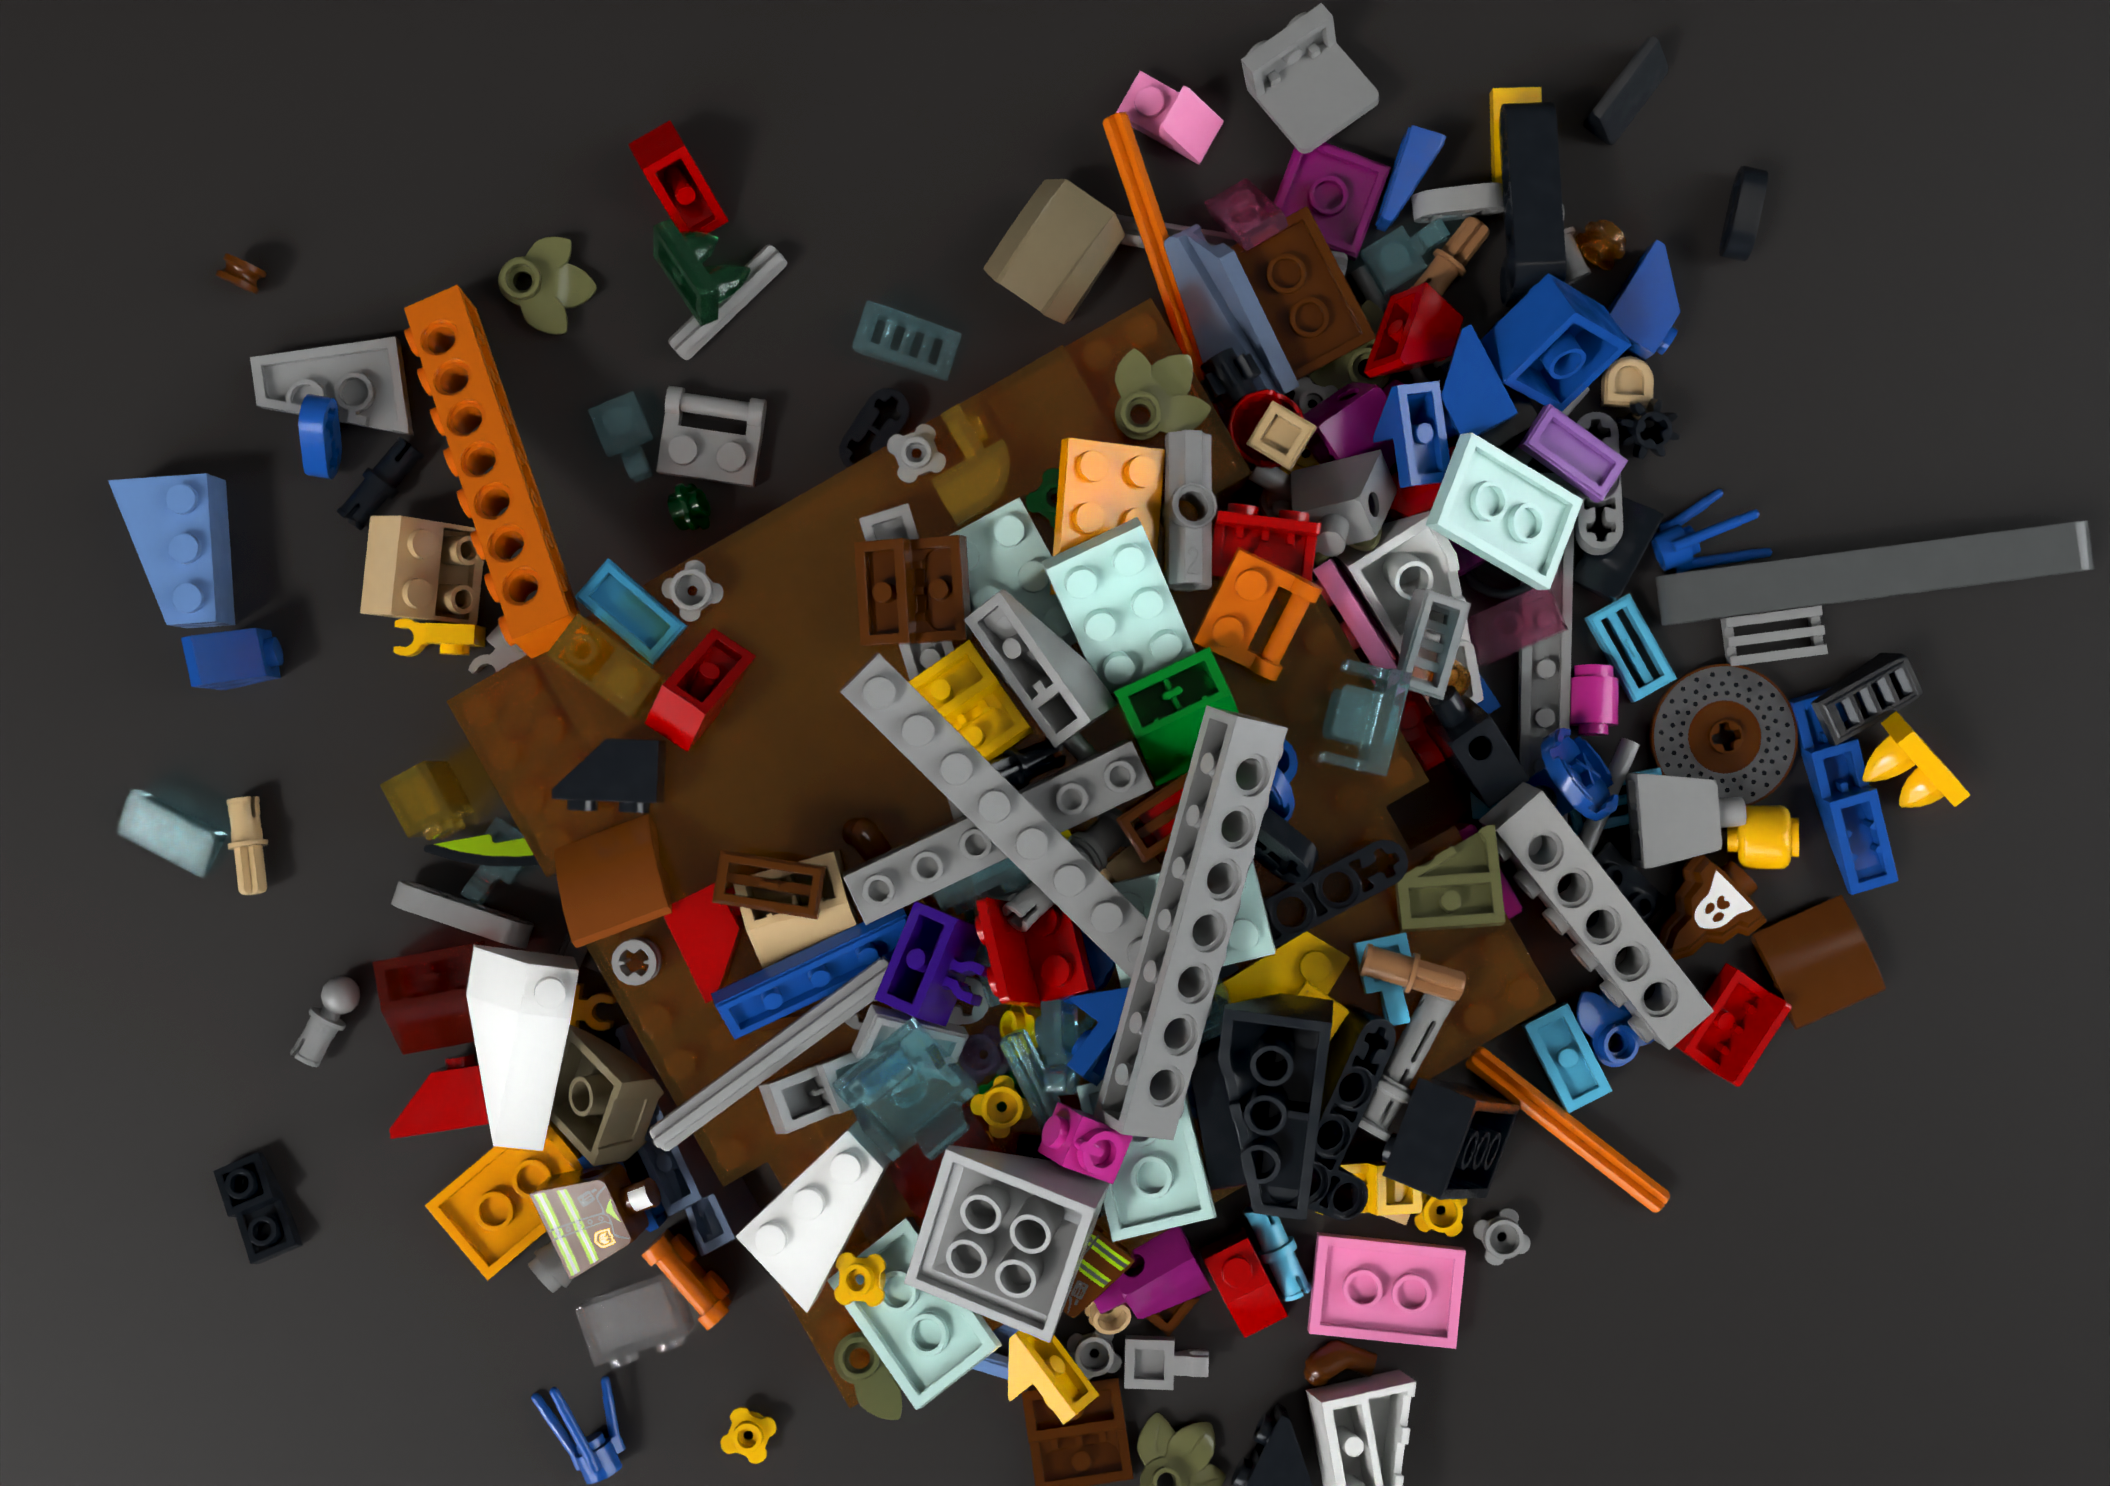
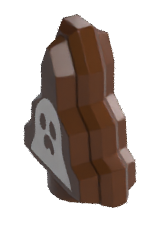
M1705 855L1690 858L1681 869L1684 880L1672 894L1674 911L1660 925L1657 939L1675 961L1693 955L1706 942L1724 944L1737 933L1749 936L1767 922L1764 915L1750 898L1758 889V886L1743 869L1730 860L1722 867H1719Z

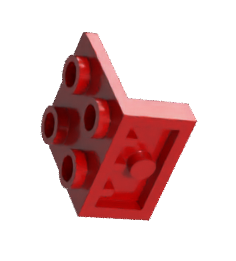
M988 897L976 901L979 915L975 917V928L980 941L987 948L991 965L987 969L988 983L991 991L999 998L1001 1004L1042 1007L1069 999L1072 996L1096 991L1081 929L1056 904L1036 920L1029 930L1020 932L1007 921L1015 913L1012 912L1008 916L1003 915L1002 907L1009 901Z

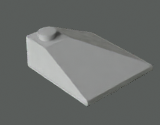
M948 1145L941 1162L904 1284L1050 1343L1094 1231L1110 1183L1062 1167L1052 1160Z

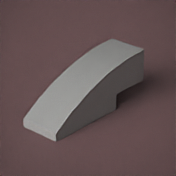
M851 1049L758 1085L776 1134H788L831 1115L841 1114L928 1078L931 1075L857 1059Z

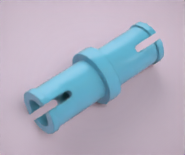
M1251 1207L1245 1208L1243 1213L1247 1217L1261 1248L1258 1251V1255L1262 1263H1268L1280 1289L1283 1301L1287 1302L1304 1296L1301 1289H1303L1304 1293H1309L1312 1286L1308 1282L1294 1252L1297 1249V1244L1292 1236H1287L1278 1216L1253 1213Z

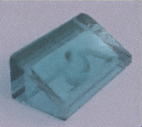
M131 790L129 792L117 833L201 878L206 877L227 837V834L143 790Z

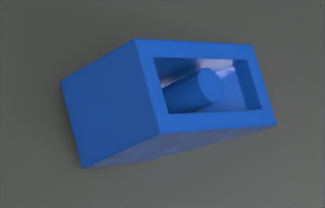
M1657 239L1645 249L1607 309L1631 343L1626 352L1643 361L1654 355L1655 352L1660 355L1665 353L1678 333V329L1672 325L1681 313L1666 246Z
M1472 324L1462 328L1458 335L1441 389L1448 440L1454 436L1458 440L1460 434L1474 433L1480 436L1518 414Z
M249 628L191 635L181 638L191 687L229 690L281 678L279 666L283 665L284 662L283 651L277 637H272L270 630Z

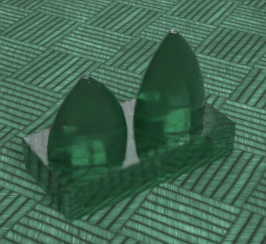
M668 219L653 225L654 258L699 325L703 326L718 320L719 302L732 296L744 284L751 271L750 267L734 264H717L704 267L702 263L715 250L718 237L698 231L680 232L672 219Z

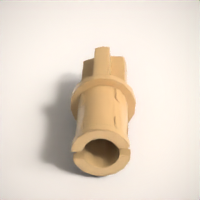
M259 796L228 799L226 801L230 817L232 843L227 845L229 850H234L238 891L242 895L264 893L267 890L263 846L268 845V839H263Z

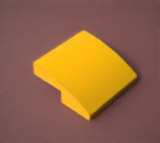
M970 640L909 681L988 762L1033 732Z

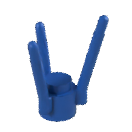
M1716 489L1673 519L1659 525V532L1655 533L1651 539V546L1662 570L1667 571L1674 568L1676 573H1683L1695 568L1770 557L1773 552L1768 547L1693 557V555L1701 552L1699 542L1755 520L1760 516V512L1757 509H1753L1697 532L1690 525L1682 528L1683 524L1723 496V490Z
M608 1376L601 1378L608 1438H605L601 1431L585 1437L557 1387H552L549 1393L572 1438L539 1393H533L531 1396L540 1414L569 1454L576 1471H581L586 1484L600 1482L618 1472L622 1468L618 1454L626 1449L619 1432L614 1395Z

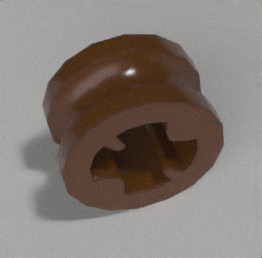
M225 253L223 259L226 261V267L223 270H217L216 276L257 295L259 288L256 283L258 279L265 278L267 272L240 258Z

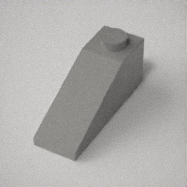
M1005 589L996 593L964 619L1054 748L1083 731L1118 705L1090 664Z

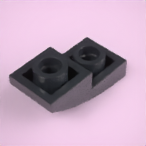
M262 1152L254 1153L213 1171L227 1216L237 1220L250 1264H261L303 1246L284 1194Z

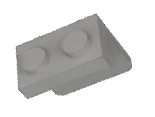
M1322 3L1309 12H1302L1296 15L1285 29L1269 40H1263L1255 44L1247 55L1241 59L1247 91L1295 148L1304 154L1312 152L1379 103L1377 88L1337 44L1333 15Z

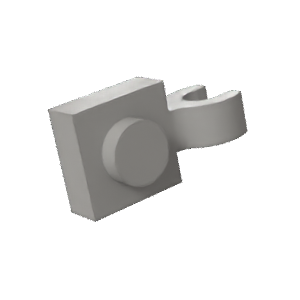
M1126 1335L1124 1389L1174 1390V1375L1208 1377L1209 1350L1187 1349L1174 1351L1175 1337Z

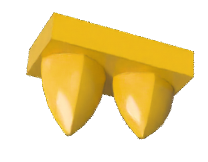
M1897 711L1881 722L1889 736L1875 748L1870 756L1862 777L1864 782L1887 780L1917 765V768L1908 776L1902 787L1899 799L1900 807H1922L1932 804L1944 796L1956 807L1970 796V793L1951 770Z

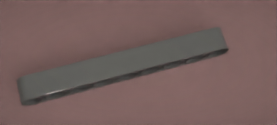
M2086 520L1658 576L1655 577L1661 625L1667 626L2094 570L2095 565L2089 521Z

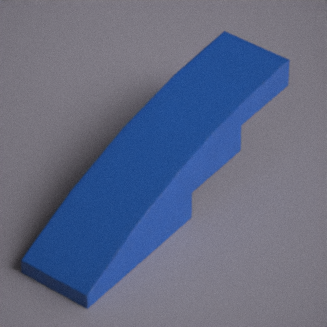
M1830 687L1788 701L1796 719L1798 746L1820 817L1849 894L1854 895L1899 880L1877 789L1870 786L1869 782L1862 780L1865 765L1858 738L1852 736L1838 745H1830L1811 705L1812 701L1832 688ZM1839 702L1835 705L1844 723L1847 720V716Z

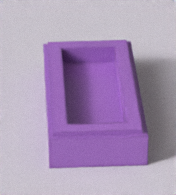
M1551 404L1543 406L1518 445L1520 449L1595 503L1603 501L1628 462L1626 458Z

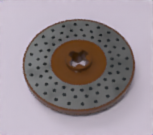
M1715 664L1688 672L1665 691L1657 703L1652 716L1649 743L1656 768L1661 767L1662 775L1716 780L1719 798L1742 797L1745 805L1751 806L1773 793L1787 777L1797 752L1798 729L1789 701L1779 687L1770 679L1748 667ZM1721 723L1725 730H1733L1735 734V739L1727 742L1728 750L1726 751L1722 744H1714L1712 740V735L1720 732L1719 724Z

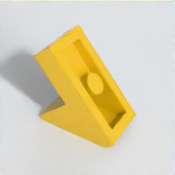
M1017 1331L1009 1338V1401H1012L1034 1384L1043 1396L1046 1405L1054 1411L1064 1425L1099 1396L1098 1392L1055 1335L1050 1343L1021 1331Z

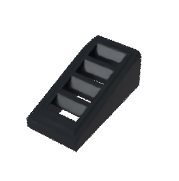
M1879 653L1812 701L1811 705L1829 744L1838 745L1892 715L1895 711H1899L1923 695V691L1906 655L1902 653ZM1871 684H1874L1879 695L1878 698H1876ZM1855 693H1856V695H1857V697H1858V699H1859V702H1860V704H1861V706H1862V708H1863L1862 710L1859 709V707H1858V705H1857V703H1856V700H1855V698H1854V696H1853V694H1855ZM1839 702L1848 719L1844 723L1835 705Z

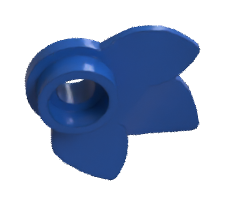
M1600 990L1599 995L1589 991L1581 993L1577 1004V1020L1580 1028L1590 1037V1047L1597 1061L1609 1067H1620L1630 1062L1636 1056L1639 1047L1647 1045L1629 1026L1627 1021L1632 1017L1630 1012L1624 1005L1620 1008L1615 1006L1602 990ZM1613 1034H1615L1616 1044L1612 1049L1609 1050V1039Z

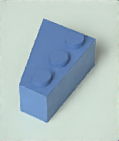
M207 473L108 480L166 625L181 628L235 625L226 480Z

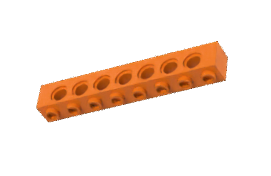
M458 284L405 307L404 311L410 328L405 329L404 334L415 356L420 357L423 366L417 369L419 380L429 396H433L436 407L430 409V414L437 430L443 437L446 436L449 445L448 448L443 450V454L455 477L459 476L462 489L457 491V497L464 513L468 518L473 519L476 530L470 533V537L479 557L487 562L490 573L484 575V580L496 603L500 602L504 616L498 618V623L505 640L510 646L517 644L532 659L587 635L477 308ZM493 466V468L489 472L484 474L490 467ZM508 507L503 514L498 516L502 509ZM523 548L522 551L516 557L511 559L512 555L517 550ZM537 590L535 596L525 602L526 597L531 592Z

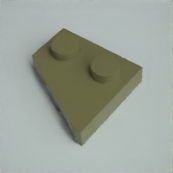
M1486 825L1469 838L1455 846L1449 847L1425 864L1405 873L1404 877L1395 884L1400 933L1502 926L1506 922L1495 825Z

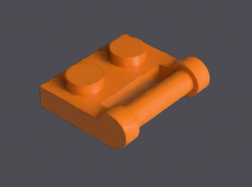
M1238 547L1193 637V642L1204 648L1210 647L1211 651L1251 669L1266 679L1277 681L1283 669L1280 662L1310 602L1316 603L1323 589L1319 585ZM1280 586L1292 594L1261 654L1248 647Z
M667 1229L642 1253L641 1256L650 1266L656 1264L700 1314L697 1320L707 1331L730 1311L728 1307L731 1304V1300L727 1297L730 1291L727 1285L714 1271L710 1270L706 1273L694 1259L697 1256L696 1250L683 1235L678 1233L674 1236Z

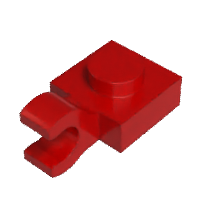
M1405 690L1394 698L1390 695L1370 707L1393 748L1397 749L1403 744L1408 743L1424 772L1445 761L1439 748L1426 732L1427 729L1423 721L1432 711L1421 694Z

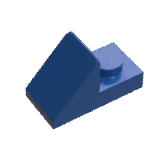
M1439 381L1392 386L1376 427L1373 443L1394 442L1400 488L1442 483L1449 465L1450 455Z
M1129 987L1077 995L1068 999L1098 1022L1093 1030L1085 1031L1077 1039L1071 1051L1073 1057L1067 1064L1072 1070L1095 1086H1098L1104 1078Z

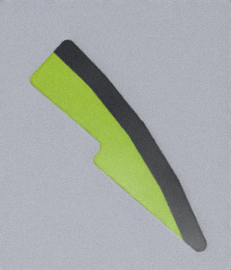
M487 834L424 846L426 853L454 861L485 866H533L546 863L543 840L539 835L494 843L492 836Z

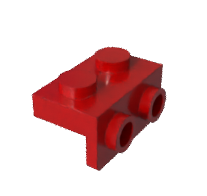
M1234 503L1228 504L1227 511H1217L1212 535V577L1223 579L1237 548L1240 547L1312 582L1317 536L1320 535L1321 523L1309 522V513L1279 510L1278 518L1258 515L1259 507Z
M1726 963L1703 997L1714 1012L1674 1047L1710 1072L1739 1087L1781 1027L1792 1005L1768 992L1739 969Z

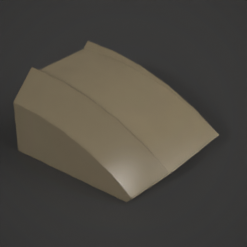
M1045 179L1013 222L983 269L995 282L1001 284L1036 308L1044 316L1065 324L1071 321L1123 241L1125 233L1114 211L1067 179Z
M569 1025L550 1120L593 1166L626 1161L647 1143L645 1136L659 1097L664 1094V1091L655 1078L626 1054L589 1032Z

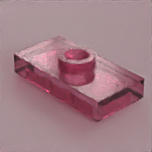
M1247 178L1204 202L1210 216L1245 250L1255 247L1289 226L1283 211Z
M1551 588L1550 590L1532 589L1467 618L1478 669L1568 630Z

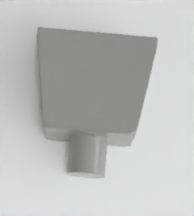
M1381 449L1291 472L1292 510L1309 513V522L1321 523L1315 552H1320L1330 557L1340 555L1346 545L1372 540L1376 537L1397 493L1396 485Z
M1633 772L1628 773L1626 776L1633 866L1644 869L1654 868L1721 850V828L1738 827L1746 824L1747 812L1744 799L1742 797L1719 798L1716 780Z

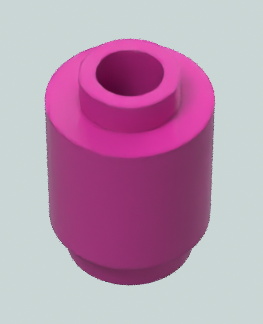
M1603 664L1574 666V677H1571L1570 726L1578 727V735L1606 736L1608 735V727L1618 726L1619 678L1614 677V666Z

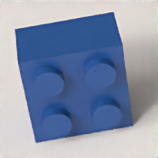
M1549 273L1539 283L1535 284L1480 340L1503 384L1544 406L1551 404L1561 412L1631 346V343L1605 306Z

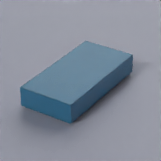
M609 558L575 595V598L652 665H655L688 628L683 621Z

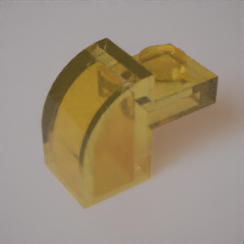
M957 404L941 413V416L965 460L931 479V482L958 530L986 515L999 504L1010 482L1011 465L1004 439L1002 438L984 448L981 442L987 440L989 436L977 414L973 411L965 415L961 406Z

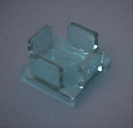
M1346 659L1341 663L1340 672L1375 680V688L1372 691L1352 685H1345L1342 689H1333L1321 735L1326 739L1357 746L1359 749L1358 756L1355 759L1327 751H1320L1317 762L1353 770L1354 772L1373 777L1387 776L1412 673L1393 668L1385 669Z
M914 1017L832 1083L837 1095L853 1110L863 1132L893 1162L917 1142L923 1154L929 1160H934L946 1150L948 1145H952L969 1131L970 1125L961 1111V1106L980 1091L974 1080Z

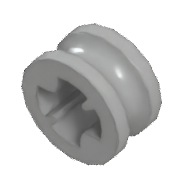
M636 937L624 941L616 948L612 955L611 964L614 974L620 981L627 985L637 986L650 981L658 975L662 968L663 957L660 948L655 942L649 938ZM643 950L648 956V959L643 961V964L649 965L648 970L630 971L626 964L631 961L630 958H626L627 952L630 951L634 954Z

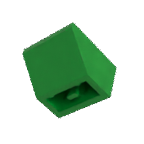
M1210 647L1113 692L1156 787L1188 772L1206 705L1239 713L1231 691Z

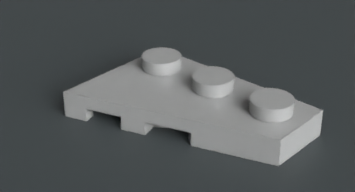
M397 337L250 357L256 405L263 409L299 415L306 395L314 394L334 398L337 401L340 423L414 436L401 341Z

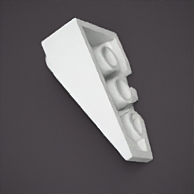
M1431 511L1382 524V536L1373 551L1356 550L1346 545L1344 551L1336 556L1398 658L1400 656L1408 608L1414 589H1429L1466 602L1462 596L1458 570L1460 568L1456 551L1448 538L1426 526ZM1431 610L1428 619L1443 623L1444 614ZM1466 620L1448 685L1454 686L1459 694L1464 693L1478 704L1484 700L1475 649L1471 643ZM1425 629L1423 638L1440 642V633ZM1419 648L1418 657L1436 662L1437 653ZM1414 666L1412 676L1430 682L1433 680L1434 672ZM1422 695L1433 712L1434 710L1429 704V697Z
M481 945L473 946L466 997L493 1146L543 1151L579 973L574 957Z

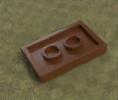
M1308 206L1230 247L1235 251L1297 381L1376 338Z

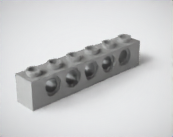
M1122 740L1018 789V791L1061 833L1154 788L1132 741ZM963 815L843 872V878L865 925L1008 857L969 818Z
M1522 782L1478 820L1483 827L1495 825L1499 859L1502 862L1509 859L1518 872L1513 876L1515 882L1530 898L1539 897L1547 907L1542 912L1545 920L1561 936L1565 933L1570 936L1576 944L1571 949L1573 955L1588 971L1592 972L1596 969L1604 980L1599 985L1600 989L1615 1006L1620 1008L1624 1005L1632 1015L1627 1021L1629 1026L1645 1043L1648 1044L1653 1039L1670 1050L1714 1012L1542 790ZM1541 836L1542 845L1540 850L1535 855L1529 857L1528 848L1531 841ZM1570 873L1571 880L1569 886L1563 892L1558 893L1557 887L1560 879ZM1599 910L1597 923L1592 928L1587 929L1586 924L1589 916L1594 911ZM1627 947L1625 959L1620 964L1615 965L1618 952L1622 948ZM1655 983L1654 993L1650 998L1644 1000L1646 989Z

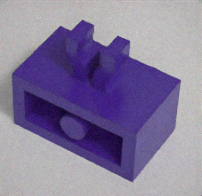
M917 901L914 902L874 999L915 1018L945 1027L957 999L979 1007L983 997L971 993L968 984L964 983L967 976L972 977L975 974L987 978L988 966L973 961L981 943L975 925L944 911Z

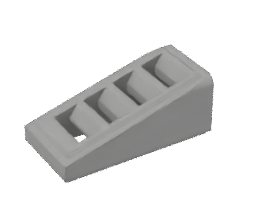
M1414 589L1408 608L1394 686L1438 700L1444 699L1471 603L1429 589ZM1430 611L1444 614L1443 623L1428 619ZM1425 629L1440 633V642L1423 638ZM1419 648L1437 653L1436 662L1418 657ZM1414 666L1434 672L1432 682L1412 676Z

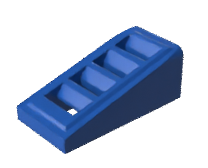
M1414 125L1408 127L1397 152L1375 223L1376 229L1385 232L1388 227L1392 226L1444 146L1445 139L1447 138L1445 135Z

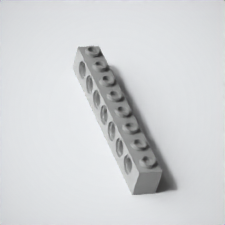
M1206 705L1093 1117L1120 1134L1174 1140L1179 1119L1183 1114L1184 1100L1192 1071L1198 1060V1050L1206 1021L1212 1010V999L1221 967L1226 959V949L1232 927L1240 909V899L1249 866L1255 855V845L1264 813L1269 805V794L1278 762L1283 754L1287 727L1254 716Z

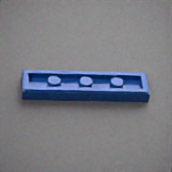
M901 908L867 925L863 921L711 993L714 1005L734 1040L829 996L880 957L885 956L890 960L908 916L904 908Z

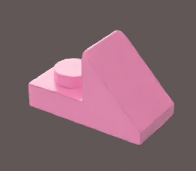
M1139 71L1116 113L1126 112L1131 126L1198 165L1202 162L1224 123V120L1187 86L1183 85L1180 92H1177L1142 71Z

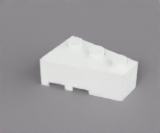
M859 1119L735 1236L806 1313H808L819 1298L835 1267L837 1258L843 1253L850 1236L893 1158L891 1153Z
M1398 1369L1371 1375L1370 1377L1366 1376L1306 1390L1323 1486H1403L1404 1476L1401 1474L1404 1448L1405 1444L1408 1445L1410 1435V1428L1407 1425L1411 1397H1415L1417 1381Z

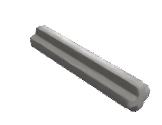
M770 244L765 245L669 338L668 343L673 350L684 360L691 359L786 267L787 261L774 246Z

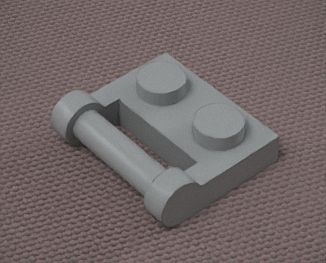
M669 386L665 398V416L656 472L671 476L755 488L767 401L765 399L751 398L750 402L691 394L685 393L684 387ZM683 412L747 421L746 435L681 426Z

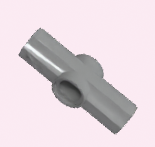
M1185 429L1177 432H1168L1165 435V502L1160 510V521L1165 530V580L1168 587L1174 591L1192 592L1208 590L1212 587V519L1216 515L1217 510L1216 497L1212 493L1211 435L1204 433L1202 430ZM1179 501L1189 502L1195 507L1198 514L1197 521L1187 520L1181 515L1178 507Z

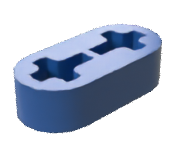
M307 394L302 402L298 421L304 473L309 476L334 479L338 472L342 455L337 401L330 397Z

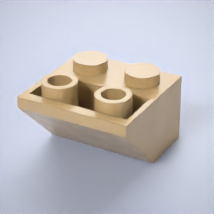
M370 516L360 613L418 621L477 625L484 560L477 554L470 537V533L475 531L476 528L407 516Z
M839 850L798 861L827 866L818 919L740 907L746 932L762 969L859 924L852 895L843 878L845 869ZM774 869L751 874L752 876L812 885L813 879L811 875ZM733 884L737 895L808 906L810 896Z

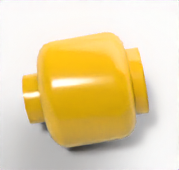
M1746 806V824L1738 827H1727L1728 852H1738L1739 863L1745 869H1785L1789 866L1791 857H1799V818H1791L1790 812L1785 806Z

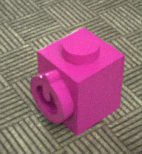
M1058 1102L1053 1115L1046 1121L1043 1127L1042 1141L1038 1152L1062 1167L1113 1184L1133 1136L1120 1134L1093 1117L1092 1114Z

